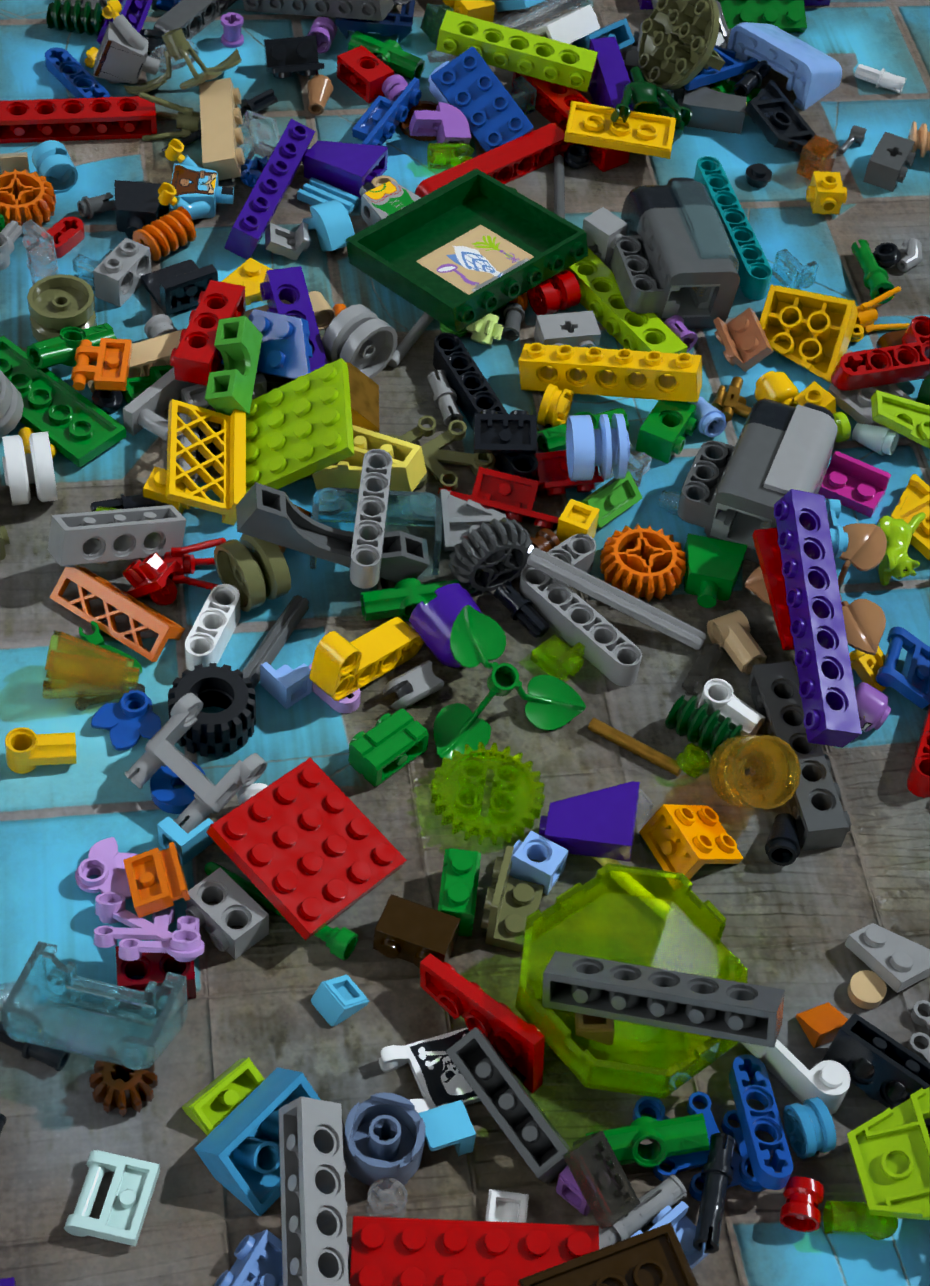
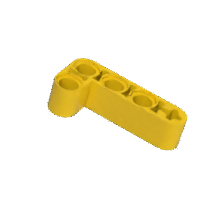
M399 617L385 622L352 642H348L339 633L332 631L326 634L316 647L309 678L332 699L339 701L413 658L419 652L424 642L421 636Z

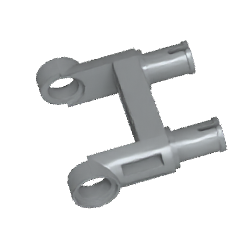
M191 692L176 702L170 712L171 718L145 744L146 747L144 749L146 752L124 773L128 779H131L132 783L142 789L143 785L161 766H168L195 792L193 795L195 799L173 820L186 833L200 825L210 813H219L243 786H250L259 779L268 765L261 756L253 753L243 762L239 760L216 785L174 746L198 720L196 716L203 708V702Z

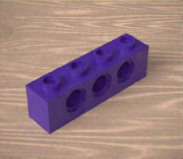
M302 267L267 270L264 282L260 283L262 300H267L269 307L267 311L307 320L310 331L309 343L312 347L313 355L312 358H309L310 371L312 372L328 364ZM281 300L289 301L291 304H285Z

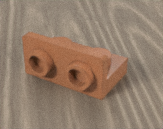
M750 307L727 324L719 317L713 320L717 328L715 336L725 346L726 350L723 354L732 366L736 364L746 372L773 353L757 315Z

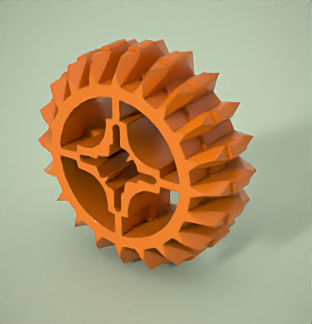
M16 169L13 172L3 170V174L0 175V214L4 216L5 226L14 220L23 229L32 231V227L41 228L42 222L47 223L50 221V216H53L55 211L56 194H54L51 182H47L46 176H39L37 172L28 173L27 169L22 172Z
M638 523L634 529L625 525L622 532L615 530L612 537L607 538L604 548L601 550L600 569L601 573L604 574L605 582L611 583L612 586L636 598L644 597L648 603L653 596L661 600L665 594L672 595L675 588H679L685 575L686 557L685 552L682 551L681 543L674 542L673 534L665 536L663 528L655 531L652 530L651 525L647 529L641 528Z

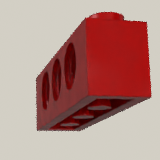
M210 280L206 290L201 291L198 307L196 310L193 309L191 311L189 325L187 329H183L181 332L180 344L171 353L170 365L174 367L175 380L207 386L209 372L218 371L223 360L221 353L214 346L219 319L243 316L246 310L245 286Z

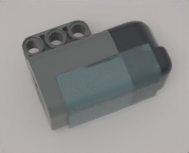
M678 177L671 178L667 185H646L632 189L624 201L621 219L628 223L626 236H621L617 239L610 262V267L626 307L634 313H654L663 323L669 317L679 315L684 319V325L687 329L715 328L713 320L717 317L725 322L729 316L740 283L738 274L739 262L705 185L696 182L692 178Z

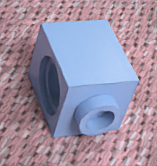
M530 831L523 842L518 840L513 846L510 876L519 880L544 885L543 893L548 895L565 870L568 850Z

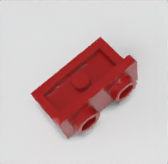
M566 450L534 454L538 461L536 481L540 482L538 491H547V496L565 494V488L577 487L578 493L596 490L595 485L604 482L602 476H599L598 466H595L592 480L570 481Z

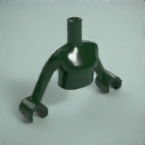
M633 67L630 70L633 82L624 86L622 101L616 105L611 115V121L616 122L620 116L623 119V123H625L631 113L628 107L629 104L633 107L634 111L653 114L660 108L657 99L659 97L675 112L676 125L682 120L684 125L687 126L692 118L691 110L686 107H680L662 88L644 81L640 68Z

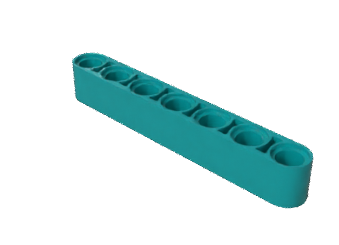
M701 157L697 161L694 180L699 184L739 274L741 291L748 299L762 300L768 293L772 269L721 163L714 157Z

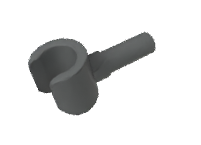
M853 126L847 141L838 149V152L843 154L853 142L863 144L867 129Z

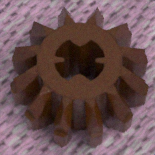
M125 1046L121 1049L120 1055H115L108 1050L105 1054L106 1061L96 1060L94 1064L95 1073L91 1074L89 1078L90 1087L94 1089L92 1092L94 1101L96 1103L103 1102V1108L107 1114L118 1107L119 1114L123 1117L129 1107L140 1113L142 1109L141 1101L152 1102L154 1097L152 1089L158 1085L157 1075L153 1073L155 1071L153 1061L151 1059L144 1060V1054L140 1049L129 1055L128 1049Z

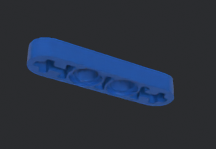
M55 47L45 52L46 68L76 98L110 97V93L68 51Z
M748 1054L739 1055L731 1066L729 1083L753 1174L761 1186L770 1190H779L784 1188L789 1181L793 1171V1161L767 1069L764 1063L755 1056ZM749 1077H753L751 1085L748 1086ZM749 1099L758 1100L766 1109L755 1110L746 1101ZM765 1131L773 1137L774 1141L764 1142L756 1136L755 1132ZM770 1156H773L771 1160L772 1167L767 1166L770 1160Z

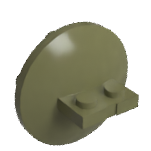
M658 0L650 17L642 24L643 33L639 47L638 66L641 68V72L647 82L669 91L688 84L703 68L709 69V67H712L718 71L721 70L726 62L714 50L720 25L719 8L716 0Z

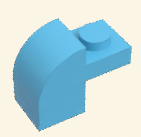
M334 199L311 206V216L303 218V222L308 224V230L316 229L321 250L333 251L346 247L345 239L354 235L355 232L349 214L343 204Z

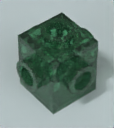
M427 3L420 28L429 37L431 42L437 44L439 29L446 10L454 12V9L443 4L433 5Z

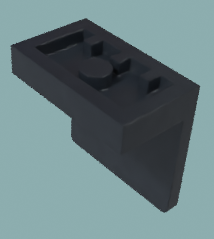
M316 35L263 40L266 71L273 73L274 77H292V72L299 71V75L303 76L318 75V70L325 69L324 63L318 62Z
M191 259L141 276V283L165 315L198 305L199 295L201 291L206 290L210 280L218 281V271L213 264L198 268Z

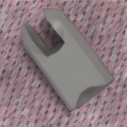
M428 660L389 681L383 689V696L396 691L400 699L395 701L390 708L394 710L405 709L442 689L444 681L433 673L432 662Z

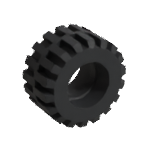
M209 663L208 667H203L200 664L194 666L195 670L193 671L185 670L182 672V678L176 677L173 681V688H170L168 692L169 719L171 718L170 712L176 702L190 692L194 693L203 702V708L216 706L225 710L218 713H204L200 711L196 716L198 720L177 743L181 747L186 745L187 751L192 754L199 751L200 756L208 757L209 753H215V757L223 756L225 751H228L230 754L237 751V745L243 747L248 742V737H252L254 726L256 725V695L249 678H243V672L238 669L231 671V666L225 664L223 667H217V663Z

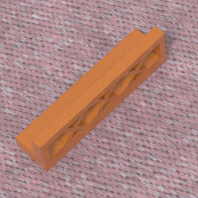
M80 565L64 568L49 597L90 624L92 621L96 622L100 630L152 662H157L168 639L180 640L185 630L184 627ZM70 580L77 584L80 598L72 601L62 596ZM100 598L103 600L106 614L95 617L91 613L89 601ZM126 614L129 617L131 630L121 633L117 630L114 617ZM152 630L158 634L151 651L143 646L140 632Z

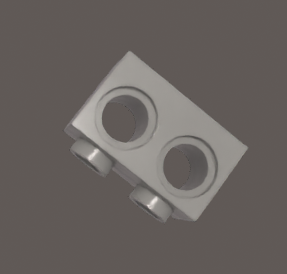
M124 238L93 270L95 296L121 307L142 285L141 276L152 272L150 247Z
M221 867L189 890L190 900L186 901V915L199 918L200 927L202 926L210 934V939L215 947L221 952L226 950L235 960L269 934V914ZM209 902H218L219 904H216V905H208L207 903H209ZM236 925L243 926L241 929H232L230 927Z

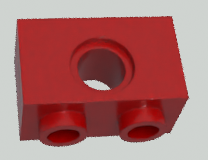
M362 45L337 56V78L368 104L374 102L379 95L385 97L382 92V84L388 77L394 75V70Z

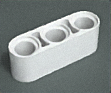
M220 584L214 587L185 640L186 668L190 671L195 670L194 666L202 664L203 667H208L209 663L218 664L241 616L240 593L235 586Z

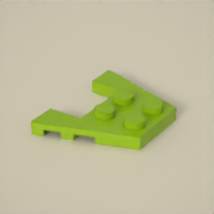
M930 1086L926 1089H919L900 1105L893 1109H886L847 1133V1140L869 1215L930 1220V1137L924 1119L930 1118Z

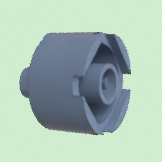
M377 1093L371 1095V1099L361 1104L358 1102L350 1110L345 1122L343 1153L348 1173L352 1177L376 1188H400L407 1184L409 1179L416 1173L422 1161L426 1129L423 1118L420 1117L415 1110V1106L408 1099L394 1093Z

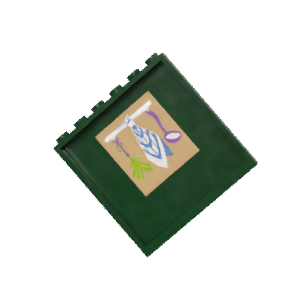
M477 168L345 239L350 264L455 333L588 256L587 232Z

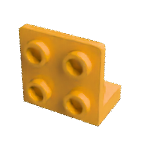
M663 804L639 831L674 887H683L704 864H739L743 860V856L737 849L736 841L727 834L719 822L718 814L707 805Z

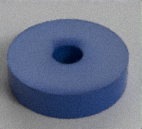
M193 763L205 775L204 771L197 764ZM161 766L150 779L151 798L159 809L167 813L181 814L195 799L193 796L195 792L168 766ZM176 785H182V786H184V787L179 788V789L174 788V786H176Z

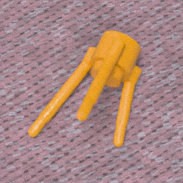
M900 286L856 306L858 311L856 321L863 327L865 334L873 331L908 328L910 323L874 325V321L878 319L876 307L882 305L878 303L900 292Z

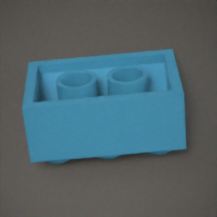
M277 1067L194 1148L213 1177L257 1216H261L281 1196L279 1108L301 1096L321 1100L302 1072Z

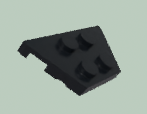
M773 80L769 81L766 87L747 105L745 111L752 118L753 123L766 136L767 141L774 147L820 159L824 158L829 150Z

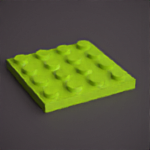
M342 358L325 364L317 370L300 376L252 400L250 414L246 415V493L255 482L274 489H280L355 455L349 371L347 363Z

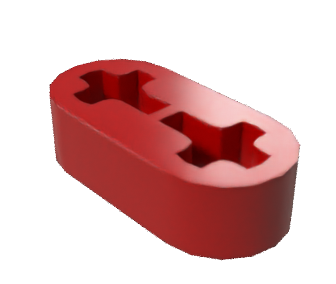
M65 217L42 234L40 237L42 255L45 258L58 259L67 254L84 239L83 221L77 217Z

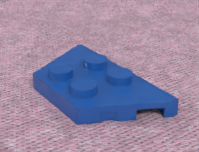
M715 45L714 50L726 62L720 71L709 67V69L703 68L684 87L689 91L743 74L746 70L753 69L757 65L758 59L751 57L749 60L744 61L735 58L736 51Z
M254 309L248 316V319L263 335L257 372L291 380L310 373L309 358H312L313 355L312 347L309 343L310 331L308 321L299 317Z

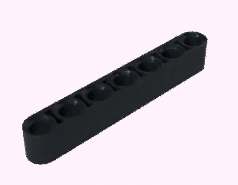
M448 332L437 335L434 340L433 366L436 371H445L450 388L456 392V403L470 426L472 427L474 413H479L482 410H495L498 414H508L460 338ZM492 453L495 456V466L499 472L536 480L538 461L534 454Z

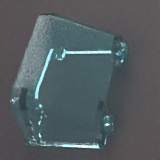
M38 941L1 1008L2 1025L8 1036L18 1042H29L123 1065L132 1070L150 1068L180 1033L186 1021L187 976L168 972L160 986H157V982L149 981L144 992L77 976L75 962L69 961L66 966L55 956L57 945Z

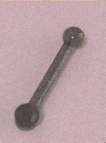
M134 684L131 689L90 699L80 697L76 699L75 707L77 710L83 711L90 705L120 699L126 692L131 690H139L145 693V687L142 684Z

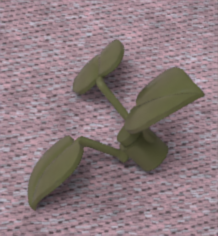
M177 28L162 35L167 50L163 51L166 57V73L136 86L124 85V88L130 94L139 95L140 92L147 93L165 84L172 77V56L175 61L184 58L194 77L179 85L180 89L193 88L203 84L206 80H212L223 74V71L235 67L242 60L236 49L220 64L207 68L191 48L182 28ZM190 54L203 70L200 75L196 72L189 58Z

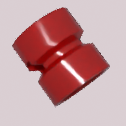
M569 270L561 271L527 291L529 303L536 315L553 314L558 312L559 309L565 310L576 306L581 300L579 283L575 275Z

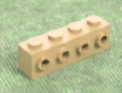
M231 77L204 82L199 85L204 169L218 172V181L241 177V165L245 164L243 150L240 148V145L244 144L242 130L239 128V124H243L241 110L238 108V105L242 103L239 88H234Z

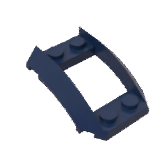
M410 0L408 3L403 4L401 14L388 13L383 21L336 18L335 25L346 39H348L349 30L358 31L363 34L368 32L379 33L382 36H392L394 34L399 35V44L412 31L415 0Z

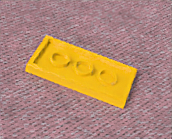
M571 101L564 136L565 142L670 159L676 118L631 111L625 123H623V119L620 116L616 122H612L611 115L615 108Z

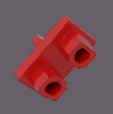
M157 552L150 554L143 561L137 559L122 572L132 585L127 593L135 598L150 594L151 599L157 605L167 606L173 603L177 597L176 585L168 576L178 572L182 567L176 560L166 564Z

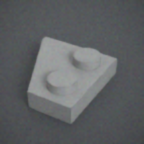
M440 489L439 499L444 551H455L454 546L462 542L461 537L469 535L472 529L479 528L482 522L489 524L494 518L500 521L506 517V514L494 509H485L477 502L470 499L464 501L450 495V491Z
M872 923L849 934L845 946L897 993L930 976V949Z

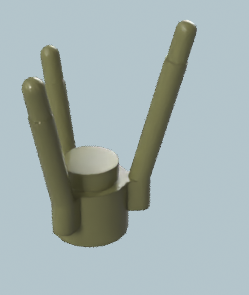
M139 93L140 98L179 111L178 114L156 111V116L177 120L176 128L182 129L176 132L145 135L142 137L143 141L186 137L199 130L200 112L152 95Z

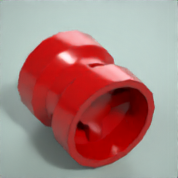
M790 1177L783 1190L786 1204L781 1207L779 1219L781 1224L799 1232L818 1230L821 1222V1213L818 1210V1205L823 1201L824 1186L812 1178Z

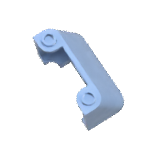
M741 22L731 29L727 49L736 51L735 58L744 61L749 60L751 57L758 59L759 62L765 60L773 70L788 78L786 89L794 91L797 98L794 101V106L803 111L840 86L842 68L838 61L777 26L765 23Z

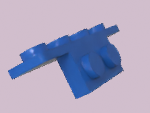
M414 77L396 101L379 95L352 128L353 137L363 140L362 144L382 146L387 139H391L396 127L400 122L405 121L410 109L414 105L416 106L421 99L420 79Z

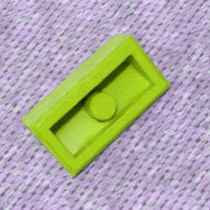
M249 1057L239 1059L181 1108L208 1136L265 1079Z

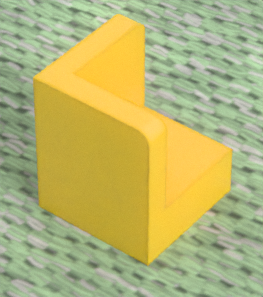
M570 499L558 519L556 536L562 543L575 534H587L594 538L600 509Z

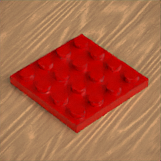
M311 757L211 824L206 832L305 941L398 871L407 861Z

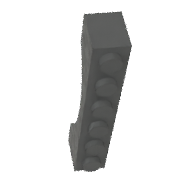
M255 482L236 505L237 532L350 568L354 532L332 528L313 520L302 513L290 501L285 492ZM402 531L385 532L380 578L396 583L407 578L417 579L430 565L427 540Z

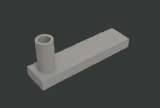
M173 367L123 408L126 432L134 436L145 428L167 441L168 420L159 415L169 407L172 399L178 400L181 397V390L183 388L196 384L175 380Z

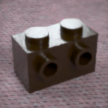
M391 894L374 930L373 949L378 950L386 957L400 958L414 963L418 968H420V961L430 953L440 961L448 962L458 939L460 918Z

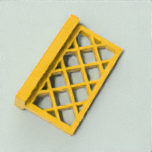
M172 399L168 408L166 500L221 514L222 523L234 526L237 521L236 505L246 494V412L234 409L229 416ZM178 412L188 415L192 422L185 424L177 415ZM210 421L221 424V430L215 433L206 422ZM198 426L207 437L200 440L191 429ZM183 434L192 445L185 448L177 439V436ZM212 442L221 453L215 456L206 445ZM198 450L207 461L200 464L191 452ZM182 457L191 466V469L184 471L176 460ZM213 466L220 474V478L215 480L206 471V468ZM197 473L206 485L199 487L190 476ZM182 481L191 493L187 494L176 491V484ZM212 489L220 498V502L211 500L205 492Z

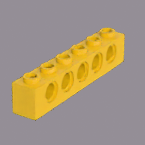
M525 343L518 360L521 390L545 391L547 386L552 384L558 386V389L562 391L565 388L572 390L574 394L697 403L702 387V355H692L689 353L677 354L659 351L647 352L632 351L630 349L617 350L602 349L600 347L588 348L573 347L571 345L558 346Z

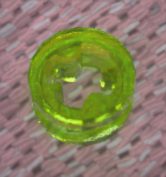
M688 744L684 748V752L679 753L676 757L679 767L693 778H699L703 774V769L706 770L711 765L708 755L694 744Z

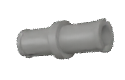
M437 370L440 378L438 380L435 372L432 371L428 375L427 380L434 393V404L440 408L445 425H449L451 417L454 420L463 421V416L456 403V392L450 388L445 371Z

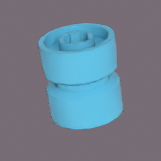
M48 140L42 142L34 149L32 162L39 176H46L47 182H51L54 193L66 192L76 184L78 172L62 143Z

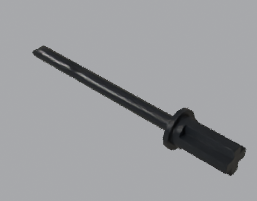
M269 89L250 100L242 99L240 104L241 114L251 120L257 112L278 102L274 91ZM201 129L180 139L184 147L201 138ZM168 146L162 149L164 153Z

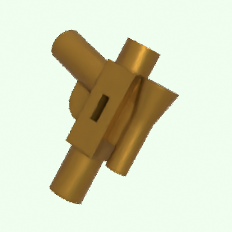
M736 376L732 378L728 392H726L725 386H719L716 398L711 404L725 414L726 421H730L734 413L748 418L752 409L746 405V399L739 396L743 385L741 377Z

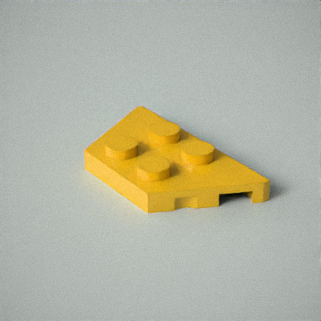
M913 474L899 499L898 505L891 514V518L903 519L909 524L914 515L921 512L926 514L925 519L912 534L910 544L930 561V486L919 476Z

